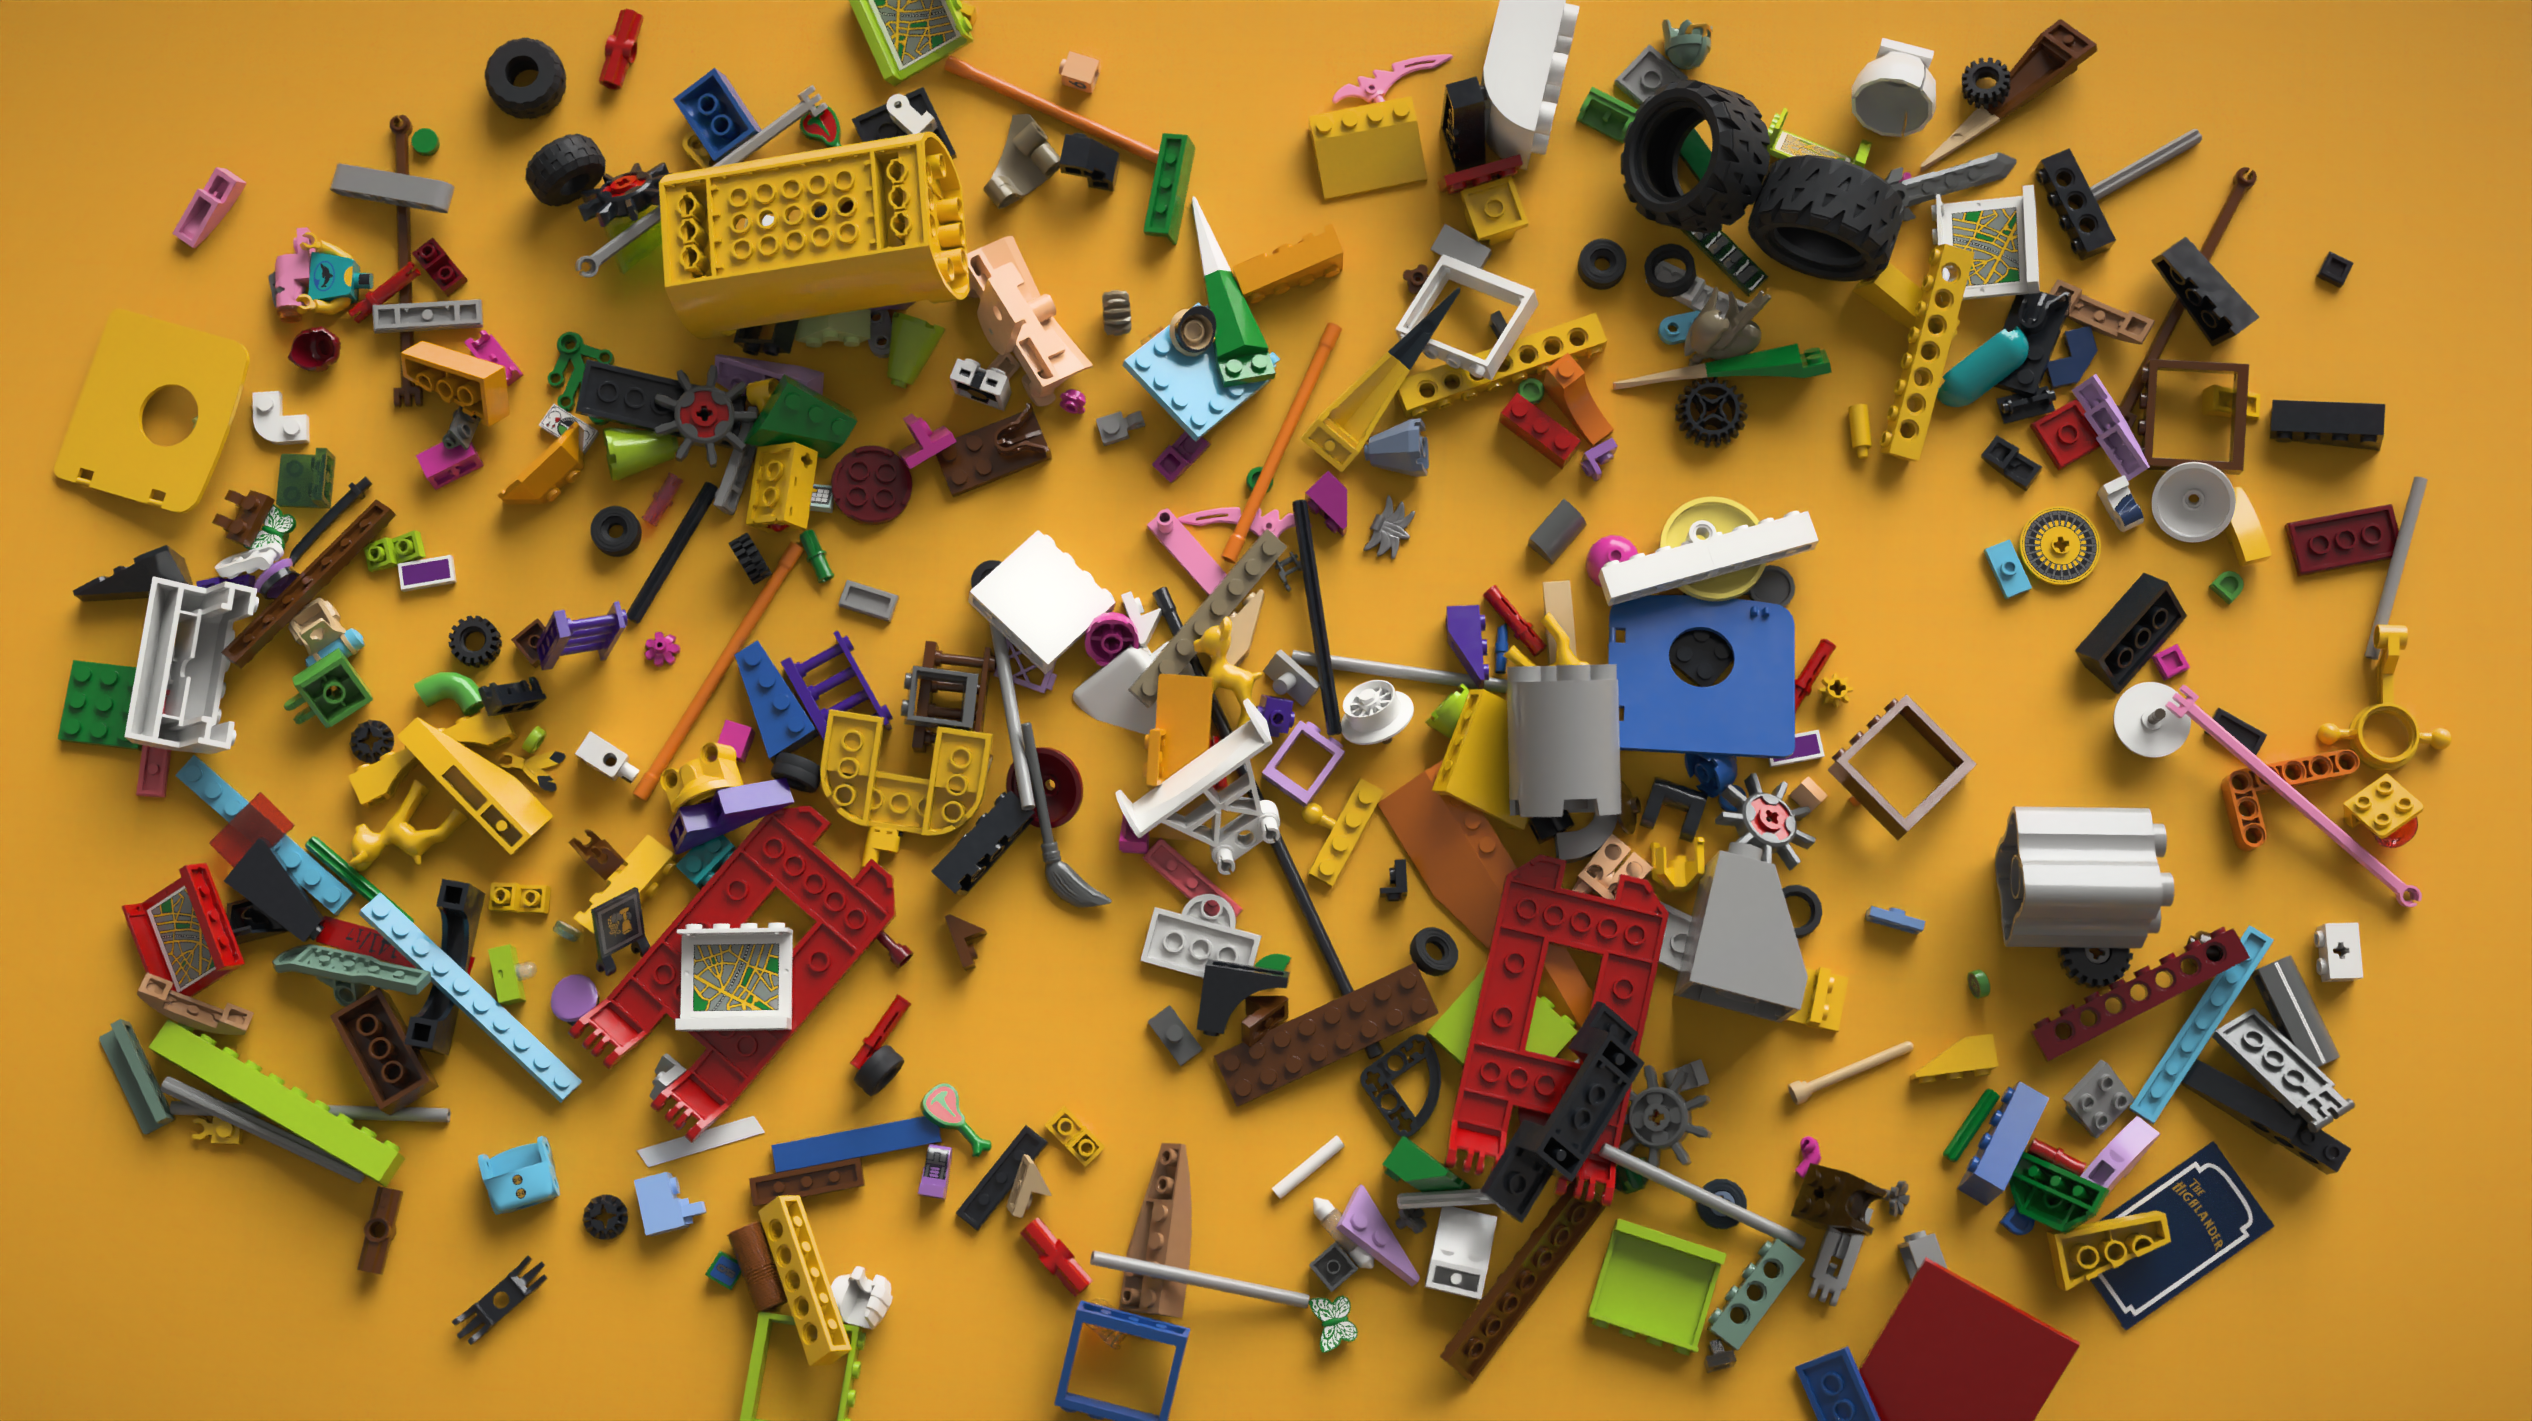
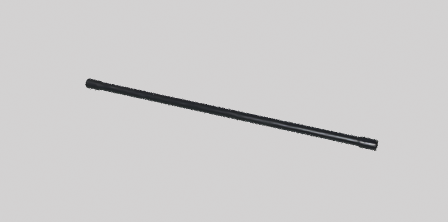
M1163 587L1154 591L1152 595L1174 637L1183 624L1167 587ZM1196 654L1190 660L1195 676L1207 677ZM1213 693L1211 718L1222 740L1233 731L1215 693ZM1245 763L1236 769L1239 778L1247 773ZM1255 780L1259 800L1262 801L1264 800V797ZM1251 789L1247 792L1248 798L1254 799ZM1281 834L1278 841L1274 836L1275 843L1270 845L1341 997L1353 992L1350 981ZM1380 1042L1364 1048L1369 1060L1384 1053Z

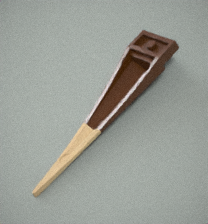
M2059 19L2038 36L2009 72L2010 90L2008 97H2005V101L2002 104L1998 101V106L1993 108L1992 104H1989V109H1984V105L1981 104L1980 108H1977L1921 164V172L2077 71L2078 65L2097 52V44L2062 19Z

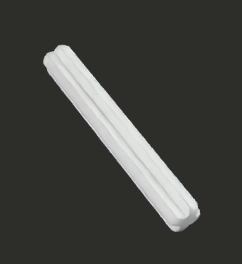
M1481 1189L1415 1192L1397 1195L1399 1209L1494 1203L1480 1192Z

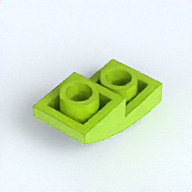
M415 530L393 539L385 537L364 547L368 570L371 572L396 567L400 563L412 562L426 557L421 533Z

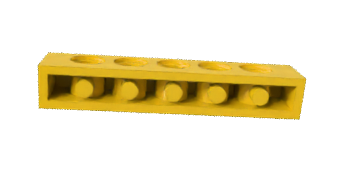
M778 1196L759 1210L758 1213L809 1366L831 1365L852 1349L800 1196Z

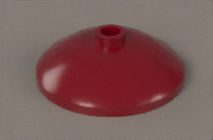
M1036 747L1051 828L1059 827L1070 821L1081 806L1083 800L1082 778L1076 765L1065 754L1053 748ZM1012 763L1006 778L1007 793L1009 791L1015 792L1019 796L1014 763ZM1050 780L1054 781L1055 788L1051 787ZM1037 816L1030 825L1040 828Z

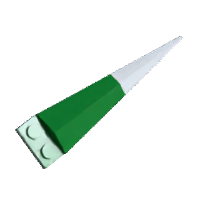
M1193 196L1191 204L1201 255L1208 308L1216 318L1217 328L1215 341L1213 342L1215 363L1223 388L1272 380L1275 378L1276 372L1268 352L1269 347L1197 199Z

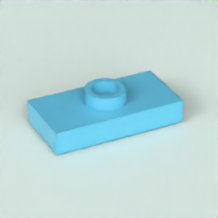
M2010 539L1986 548L1983 551L2005 600L2031 590L2032 586Z

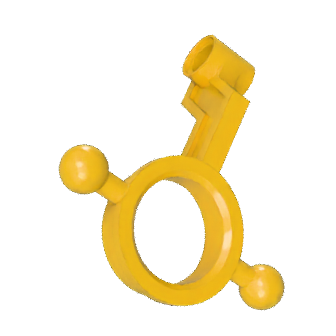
M2377 624L2374 629V648L2382 649L2377 663V704L2362 709L2352 720L2349 729H2339L2333 723H2325L2318 729V738L2322 743L2330 745L2338 740H2349L2352 751L2358 755L2363 764L2382 771L2394 770L2409 762L2415 755L2419 743L2430 744L2435 749L2443 750L2452 741L2450 732L2444 728L2434 729L2431 733L2419 732L2418 724L2413 715L2405 708L2394 704V672L2400 656V650H2405L2408 640L2407 627L2403 625ZM2378 713H2387L2397 717L2404 723L2408 731L2409 742L2403 754L2393 758H2385L2369 750L2362 735L2363 725L2368 717Z

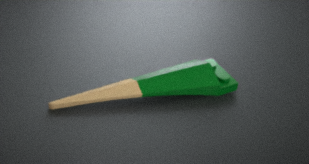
M1792 344L1613 382L1614 390L1666 381L1723 376L1808 378L1832 373L1825 349L1810 348L1805 350L1804 354H1800L1798 344Z

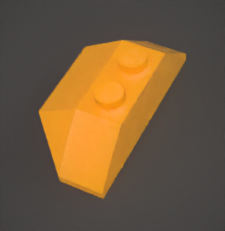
M575 421L497 496L506 504H546L548 501H554L561 494L560 489L567 483L574 482L580 476V470L584 468V429Z

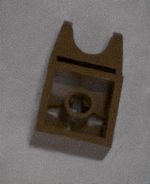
M1810 1163L1791 1216L1815 1228L1845 1236H1871L1873 1228L1868 1226L1865 1221L1866 1210L1873 1201L1884 1199L1887 1191L1848 1172Z

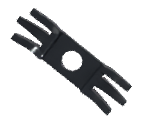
M528 1255L477 1303H474L463 1314L451 1321L456 1326L475 1313L477 1314L457 1334L458 1338L461 1339L482 1325L483 1322L485 1325L468 1340L469 1344L472 1345L489 1332L498 1321L527 1296L534 1293L548 1279L544 1274L531 1286L526 1287L539 1274L545 1264L541 1261L524 1276L518 1278V1275L532 1261V1258ZM498 1292H505L509 1296V1303L505 1308L499 1309L494 1305L493 1299Z

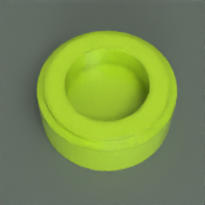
M539 726L535 727L523 743L522 749L530 754L534 753L544 741L546 731Z

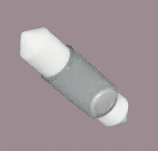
M1314 1198L1313 1212L1320 1220L1321 1225L1342 1250L1354 1260L1359 1268L1372 1269L1374 1267V1257L1336 1229L1342 1213L1329 1200Z

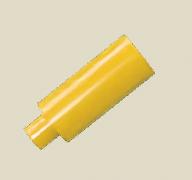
M1851 405L1848 407L1852 449L1857 450L1858 459H1865L1869 457L1868 449L1872 448L1868 405Z

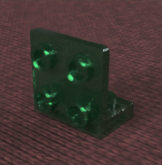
M316 448L315 455L282 454L276 504L279 507L331 509L336 457L327 448Z

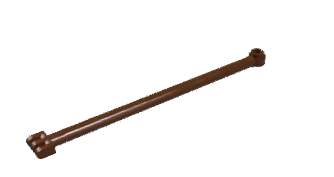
M396 115L390 121V129L395 135L396 173L409 175L408 136L412 133L413 125L405 115H400V117ZM404 121L401 127H396L398 122ZM397 205L398 271L411 261L410 207ZM412 282L399 291V304L413 303ZM413 331L400 332L401 353L414 345ZM401 362V388H393L395 408L402 407V397H404L405 406L412 407V396H415L416 406H422L423 389L420 386H415V383L403 377Z
M2249 167L2239 169L2234 175V186L2200 250L2201 254L2209 262L2246 190H2249L2257 180L2254 170L2248 175L2250 180L2243 178V174L2248 173ZM2177 296L2120 406H2117L2130 429L2137 418V415L2131 412L2145 387V383L2141 382L2142 367H2146L2150 359L2160 358L2185 310Z

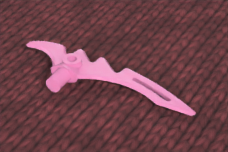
M1451 54L1417 57L1393 63V72L1374 70L1373 75L1375 79L1358 77L1359 87L1351 84L1345 85L1335 93L1332 101L1337 103L1347 97H1358L1367 101L1368 104L1385 101L1383 96L1388 89L1402 76L1417 70L1433 69L1452 59L1453 56ZM1435 61V63H1426L1405 68L1406 66L1417 63Z
M1239 507L1211 509L1181 516L1178 520L1181 523L1198 526L1221 522L1237 525L1241 516V510ZM1259 508L1249 530L1260 537L1268 529L1278 538L1286 529L1296 527L1294 514L1288 513L1280 520L1279 511L1274 509L1262 517V510ZM1228 514V517H1216L1196 521L1197 518L1205 516Z

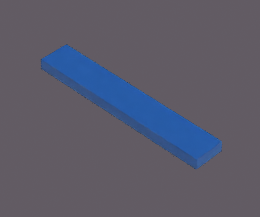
M925 1116L774 1144L772 1145L776 1173L940 1143L942 1138L940 1127L929 1121Z

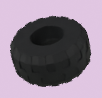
M513 39L499 46L487 61L484 76L487 90L495 104L506 114L520 119H533L551 112L560 103L566 90V72L560 58L550 46L537 39ZM525 70L538 71V76L532 84L526 87L513 86L514 80L519 73Z
M569 134L546 144L533 155V158L527 164L525 180L541 203L557 207L580 199L582 197L580 194L582 190L594 189L605 174L606 160L591 138L581 134Z

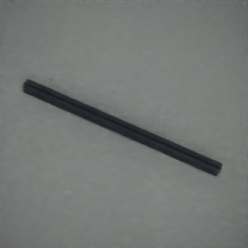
M1306 500L1293 501L1292 507L1327 734L1334 736L1341 734L1342 728Z

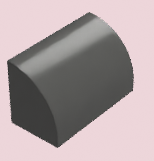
M1563 499L1531 535L1527 545L1553 565L1586 527V521L1576 508Z

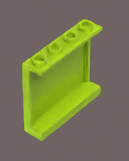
M1485 968L1427 1032V1035L1462 1066L1465 1060ZM1537 996L1525 1050L1556 1057L1578 1031L1574 1029L1576 1024L1565 1014L1559 1016L1553 1010L1555 1005L1545 996L1541 998Z
M1618 1218L1613 1227L1587 1317L1593 1319L1592 1325L1608 1329L1609 1325L1620 1328L1619 1333L1628 1337L1635 1338L1637 1333L1646 1336L1647 1343L1662 1347L1663 1342L1673 1345V1351L1689 1356L1690 1351L1698 1352L1699 1348L1697 1346L1721 1265H1724L1727 1254Z

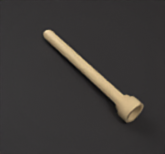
M1906 1041L1808 1083L1806 1081H1795L1788 1084L1789 1094L1793 1102L1799 1105L1808 1101V1097L1812 1096L1811 1093L1909 1053L1913 1050L1914 1045L1912 1042Z

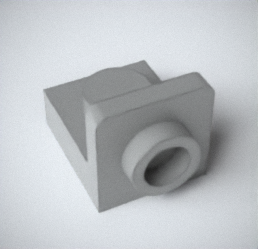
M667 1053L661 1057L655 1069L657 1076L652 1082L654 1088L649 1095L653 1100L687 1071Z

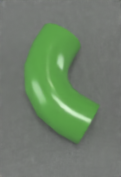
M439 672L425 677L414 684L416 691L427 707L443 699H452L459 705L465 716L474 715L485 707L476 683L472 679L456 672Z

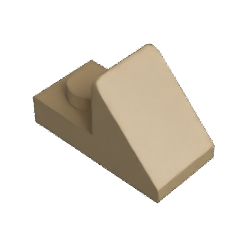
M1023 1154L1006 1205L1013 1216L1023 1218L1025 1209L1028 1210L1031 1206V1192L1052 1196L1035 1163L1029 1155Z

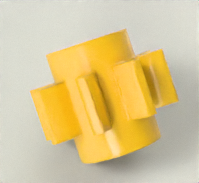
M1834 673L1832 680L1826 677L1822 679L1821 682L1826 687L1820 688L1818 693L1823 694L1825 698L1823 704L1830 702L1833 703L1834 708H1837L1840 700L1846 704L1849 702L1850 699L1845 694L1851 693L1854 689L1853 687H1848L1846 683L1848 677L1844 679L1838 678L1837 673ZM1833 685L1836 686V690H1841L1838 696L1835 695V691H1830Z

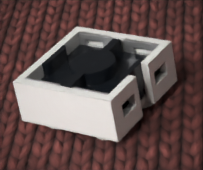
M957 358L950 375L954 393L1004 411L1012 393L1008 376H1005L1006 373L994 367H991L990 370L980 368V363L966 358L965 361Z

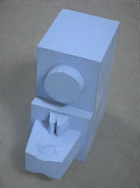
M669 1172L634 1180L644 1230L647 1236H655L689 1227V1224L693 1223L692 1217L707 1213L703 1201L689 1204L688 1198H677L676 1194L680 1193L677 1177H672V1174Z

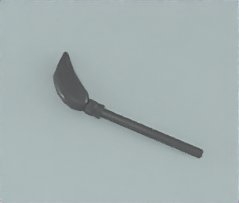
M1030 722L1021 724V731L1043 840L1041 849L1043 852V862L1046 863V880L1057 896L1075 907L1085 908L1110 904L1112 900L1091 887L1067 863L1061 861L1058 843L1054 842L1032 724Z

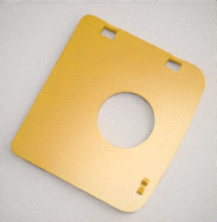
M124 309L113 310L108 317L54 466L55 475L69 482L174 513L192 511L202 499L228 437L250 364L248 351L242 344L228 338ZM171 386L186 388L192 393L198 405V419L195 428L185 440L176 445L163 447L153 444L146 437L142 427V414L145 405L156 392L163 388ZM84 469L94 472L91 481L81 478ZM155 491L166 493L163 502L153 499Z

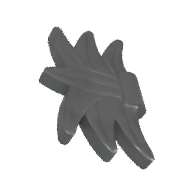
M1388 495L1383 513L1381 515L1376 514L1370 527L1373 535L1363 551L1371 550L1380 543L1376 556L1383 555L1391 548V559H1395L1399 548V539L1409 540L1410 538L1404 529L1412 521L1415 511L1404 517V503L1401 501L1397 510L1393 513V502Z

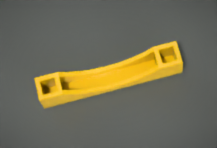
M485 707L480 709L479 714L471 718L470 716H465L456 720L455 725L450 728L438 729L465 747H481L491 750L518 738L507 714L488 716ZM406 746L405 749L397 753L389 752L379 758L380 761L372 765L363 764L354 770L355 773L348 775L362 806L370 809L393 798L407 775L421 763Z

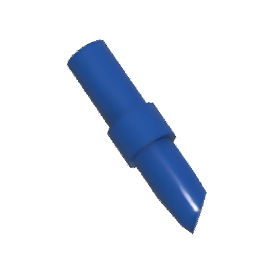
M1506 623L1499 626L1497 630L1495 673L1498 674L1506 673L1507 658L1503 656L1509 647Z

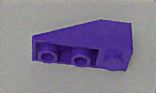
M1479 605L1447 606V642L1477 688L1483 689L1484 681L1489 680V665L1483 664V656H1487V639H1482L1481 631L1486 629L1485 615H1480Z

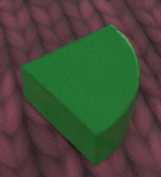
M1271 954L1260 959L1254 966L1284 971L1291 957L1283 954Z

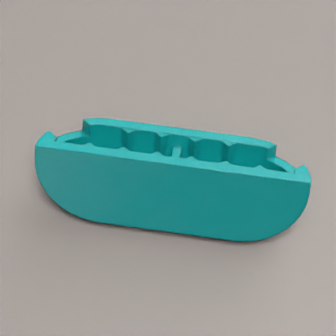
M2017 326L2014 328V331L2009 333L2006 329L2000 331L1951 368L1942 377L1945 382L1938 389L1936 398L1941 403L1951 407L1969 405L2019 368L2027 358L2029 351L2028 340L2023 331Z

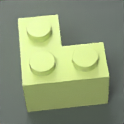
M871 309L799 319L795 341L806 343V346L812 348L821 347L823 343L828 341L844 342V345L849 347L859 346L861 342L871 339Z

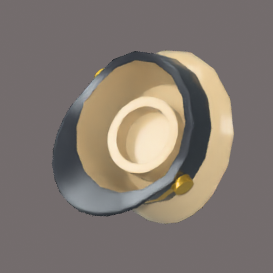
M1194 306L1190 309H1183L1173 316L1170 323V338L1177 351L1185 356L1195 357L1203 354L1211 346L1212 342L1215 341L1217 328L1213 312L1206 306Z

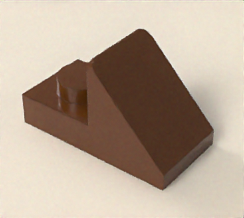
M951 914L946 915L945 919L965 971L975 968L974 960L978 959L973 943L968 944L967 941L987 934L986 930Z
M1248 996L1245 998L1246 1017L1242 1021V1042L1250 1047L1264 1037L1269 1030L1288 1018V998L1286 996Z

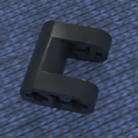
M1655 777L1640 825L1653 829L1662 804L1686 812L1679 839L1692 843L1708 794Z

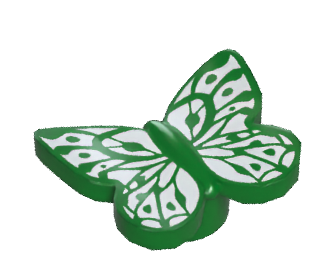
M273 504L264 521V526L258 532L251 548L244 547L251 550L271 543H277L284 550L285 543L289 539V533L296 527L295 518L290 514L283 515L282 511Z
M1339 1296L1333 1303L1327 1298H1313L1309 1300L1311 1310L1322 1321V1326L1324 1327L1320 1338V1349L1323 1353L1338 1347L1341 1339L1349 1342L1356 1339L1358 1335L1357 1328L1347 1317L1351 1309L1350 1301L1347 1297Z

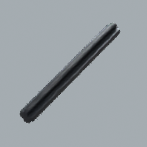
M710 482L704 483L627 611V619L637 624L640 623L715 498L718 488Z

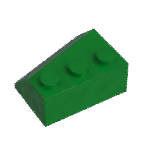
M784 374L743 442L760 447L796 442L818 451V457L827 459L845 443L858 421L852 411Z
M1405 1136L1400 1139L1382 1163L1387 1167L1384 1173L1398 1182L1400 1179H1403L1421 1192L1471 1189L1468 1183L1444 1167V1165Z

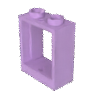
M1300 720L1263 770L1262 778L1304 807L1315 798L1344 758L1345 751L1342 750L1343 745L1332 737L1326 739L1319 734L1321 730L1309 721L1305 724ZM1301 733L1333 754L1331 760L1308 791L1276 769Z

